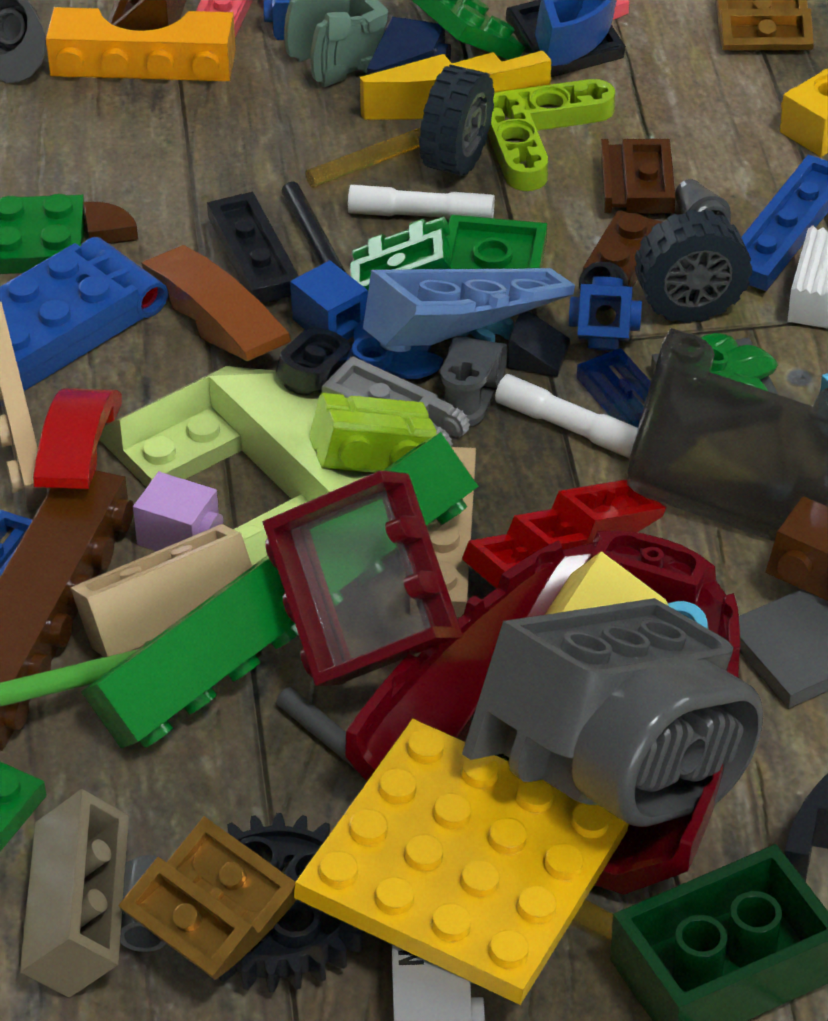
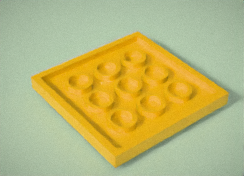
M412 719L296 880L294 898L521 1005L625 836L629 824L599 805H589L575 801L543 779L533 782L522 781L510 771L509 761L493 755L470 760L462 755L466 742Z

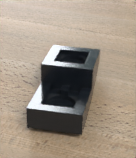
M828 773L812 789L803 802L789 832L784 855L805 882L807 880L812 846L828 849Z

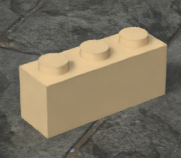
M220 524L70 588L91 648L103 657L140 649L146 641L155 638L252 567L242 534Z

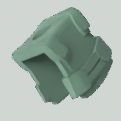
M290 0L284 26L286 53L290 57H295L298 62L311 58L312 77L317 82H320L322 87L344 81L348 73L358 69L367 73V67L385 32L388 9L378 0Z

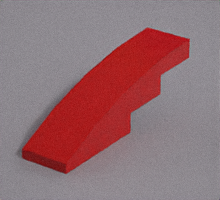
M631 479L559 490L552 509L514 515L507 534L469 540L462 560L497 589L501 575L538 550L558 540L564 550L592 543L597 531L639 532L663 517L667 507Z

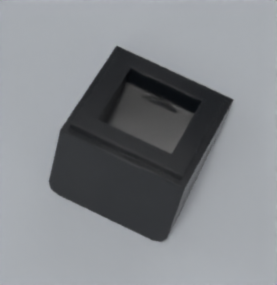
M531 312L520 313L509 338L508 368L558 377L570 346V338Z

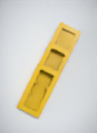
M543 50L503 62L494 52L456 63H451L445 54L365 75L360 77L361 116L364 120L423 119L424 108L428 101L430 90L438 74H441L443 68L449 67V65L488 73L490 75L489 78L493 80L494 93L550 85L551 59Z

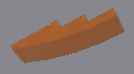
M179 246L141 262L142 268L167 286L172 308L196 320L201 339L246 361L291 342L289 332L254 295L210 259L187 246Z

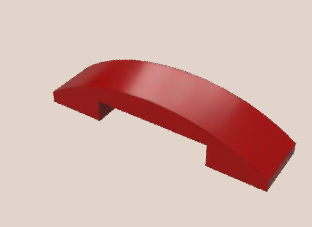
M63 388L58 391L49 407L43 425L35 462L34 487L89 489L97 469V444L105 424L116 420L122 404V394L120 391Z

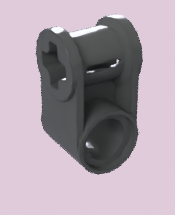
M463 336L453 337L448 355L440 372V379L443 385H445V393L441 400L452 404L454 408L458 407L459 410H463V413L470 420V426L480 423L485 418L494 393L504 376L507 361V345Z

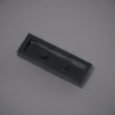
M253 191L207 202L208 218L243 286L261 303L291 296L290 281L299 277Z

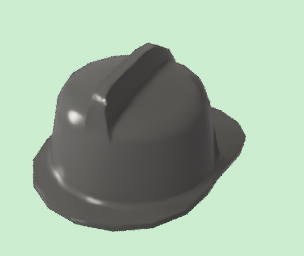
M0 0V80L6 83H20L32 77L41 66L46 54V35L36 9L28 0Z

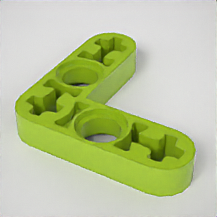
M586 79L494 93V109L488 136L508 185L520 191H534L543 187L548 181V156L538 131L596 123L609 119L615 111V88L612 84L600 79ZM553 105V106H558V107H557V108H543V107H540V106ZM504 114H506V116L511 119L505 120ZM509 139H522V140H525V141H523V142H509V141H505V140H509ZM526 161L527 168H525L524 164L520 163Z

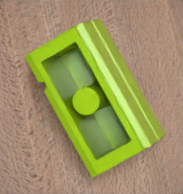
M321 393L310 430V441L314 451H317V458L321 468L375 473L380 470L383 471L415 446L436 435L437 430L429 418L428 411L423 402L352 395L345 398L342 394Z

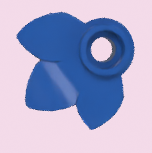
M364 320L353 331L354 343L349 351L347 360L352 356L403 379H419L437 372L443 365V358L429 352L431 345L411 346V349L406 352L390 351L381 347L380 342L363 329Z

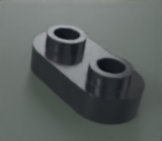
M320 328L304 330L281 351L276 368V376L288 390L297 394H310L313 391L321 390L330 377L347 361L350 344L343 336L330 330Z

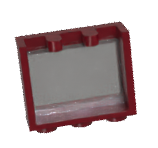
M380 470L262 521L267 535L265 541L266 552L271 563L278 569L285 590L283 594L284 608L289 618L296 624L302 643L300 651L301 661L306 672L313 678L315 686L343 685L349 680L400 661L408 654L415 655L442 643L463 638L409 474Z

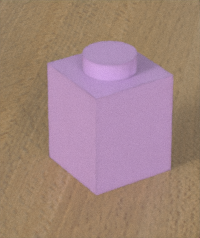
M159 471L133 505L137 545L154 551L161 550L223 524V516L218 511L217 489Z

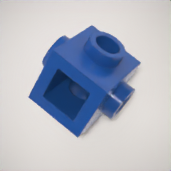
M593 277L592 284H581L580 297L571 296L569 327H578L577 336L579 339L588 340V349L618 351L619 342H629L630 331H640L642 301L632 300L633 287L623 286L622 278ZM605 306L611 307L616 313L615 320L609 325H602L596 319L597 311Z

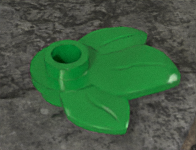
M712 333L699 338L696 348L689 349L683 359L685 367L684 377L692 386L707 392H717L725 388L735 396L752 400H768L769 392L760 380L773 374L778 366L776 359L765 350L753 345L738 346L732 336L722 333Z

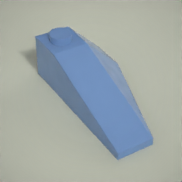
M551 268L371 270L363 329L377 339L381 347L390 351L406 352L411 349V346L433 345L574 295L575 285Z

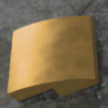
M716 0L722 50H813L812 16L807 0Z
M203 816L170 859L165 862L158 856L118 906L122 911L216 980L255 947L297 899L294 898V880Z

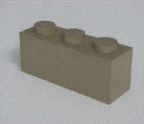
M83 789L35 822L20 973L69 998L119 965L122 910L118 905L123 900L129 822L128 814Z

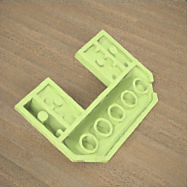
M225 366L106 424L99 439L146 488L158 471L181 479H187L243 451L291 498V500L234 529L242 534L252 566L267 556L265 547L267 535L262 521L373 474V472L321 468L317 458V451H314L310 441V430L319 395L321 394L318 391H313L310 394H297L288 390L276 376V370ZM393 550L391 553L385 556L382 559V561L397 554V550Z

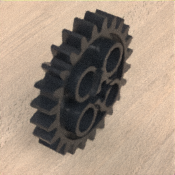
M276 813L272 826L266 827L263 826L261 820L256 815L251 816L250 830L244 832L232 822L227 824L228 833L281 872L284 865L291 861L288 868L286 867L284 874L295 882L330 834V824L326 822L314 832L308 830L307 816L304 815L296 821L293 827L285 826L282 813ZM296 900L291 908L268 932L266 939L253 947L240 961L221 975L219 980L224 982L236 972L242 973L243 989L249 990L257 977L266 978L269 992H275L279 979L286 977L289 978L296 990L301 989L302 974L310 972L316 979L323 982L326 980L325 964L330 962L336 967L346 968V949L361 952L363 950V933L367 932Z

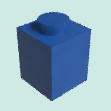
M330 260L290 281L292 320L305 330L320 328L333 331L343 336L346 340L353 337L355 327L365 317L368 290Z

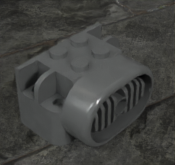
M655 598L507 620L502 623L462 755L473 760L503 753L509 757L510 771L522 781L533 782L543 779L575 801L589 805H599L630 825L645 827L693 815L703 788L707 786L709 776L719 772L722 764L724 771L714 805L728 794L747 769L756 751L763 726V706L759 694L751 685L726 671L733 652L731 643Z

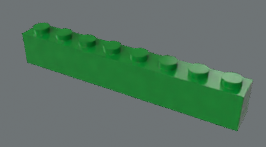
M441 432L421 442L383 470L409 474L426 526L435 519L440 525H443L468 507L463 498L479 487ZM383 499L310 529L335 607L346 599L340 591L353 580L359 586H362L387 568L382 559L396 549L401 556L398 544H394L386 533L385 523L390 521ZM268 555L81 691L120 748L140 742L144 748L152 745L173 729L168 719L184 708L190 715L214 699L217 693L212 686L228 675L232 682H234L259 665L261 661L256 656V653L271 643L275 649H278L299 635L296 624L289 618L284 608L283 594L285 590L278 569L271 563Z

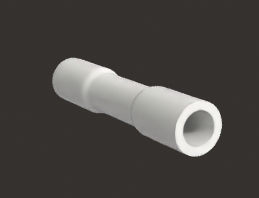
M352 184L349 188L348 213L444 216L448 220H450V215L494 218L495 195L464 192L444 194L402 191L392 187Z
M506 374L497 387L495 394L497 403L532 418L544 419L582 435L592 443L631 460H635L640 455L645 445L646 431L609 415L597 414L552 395L548 390L513 375Z

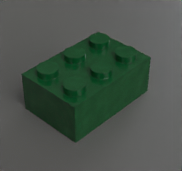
M773 844L613 913L610 960L652 1021H747L828 984V910L778 845Z

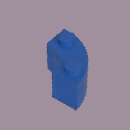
M541 0L535 37L540 51L543 50L551 59V66L567 65L595 49L605 38L611 27L617 0Z

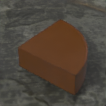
M84 202L89 239L100 237L107 243L138 239L136 222L126 210L110 203Z

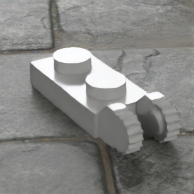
M353 356L322 386V393L342 394L345 398L352 395L423 402L428 411L429 418L437 430V434L441 432L450 446L453 445L451 436L460 438L469 430L470 420L463 413V410H459L458 407L454 408L452 404L438 399L437 394Z

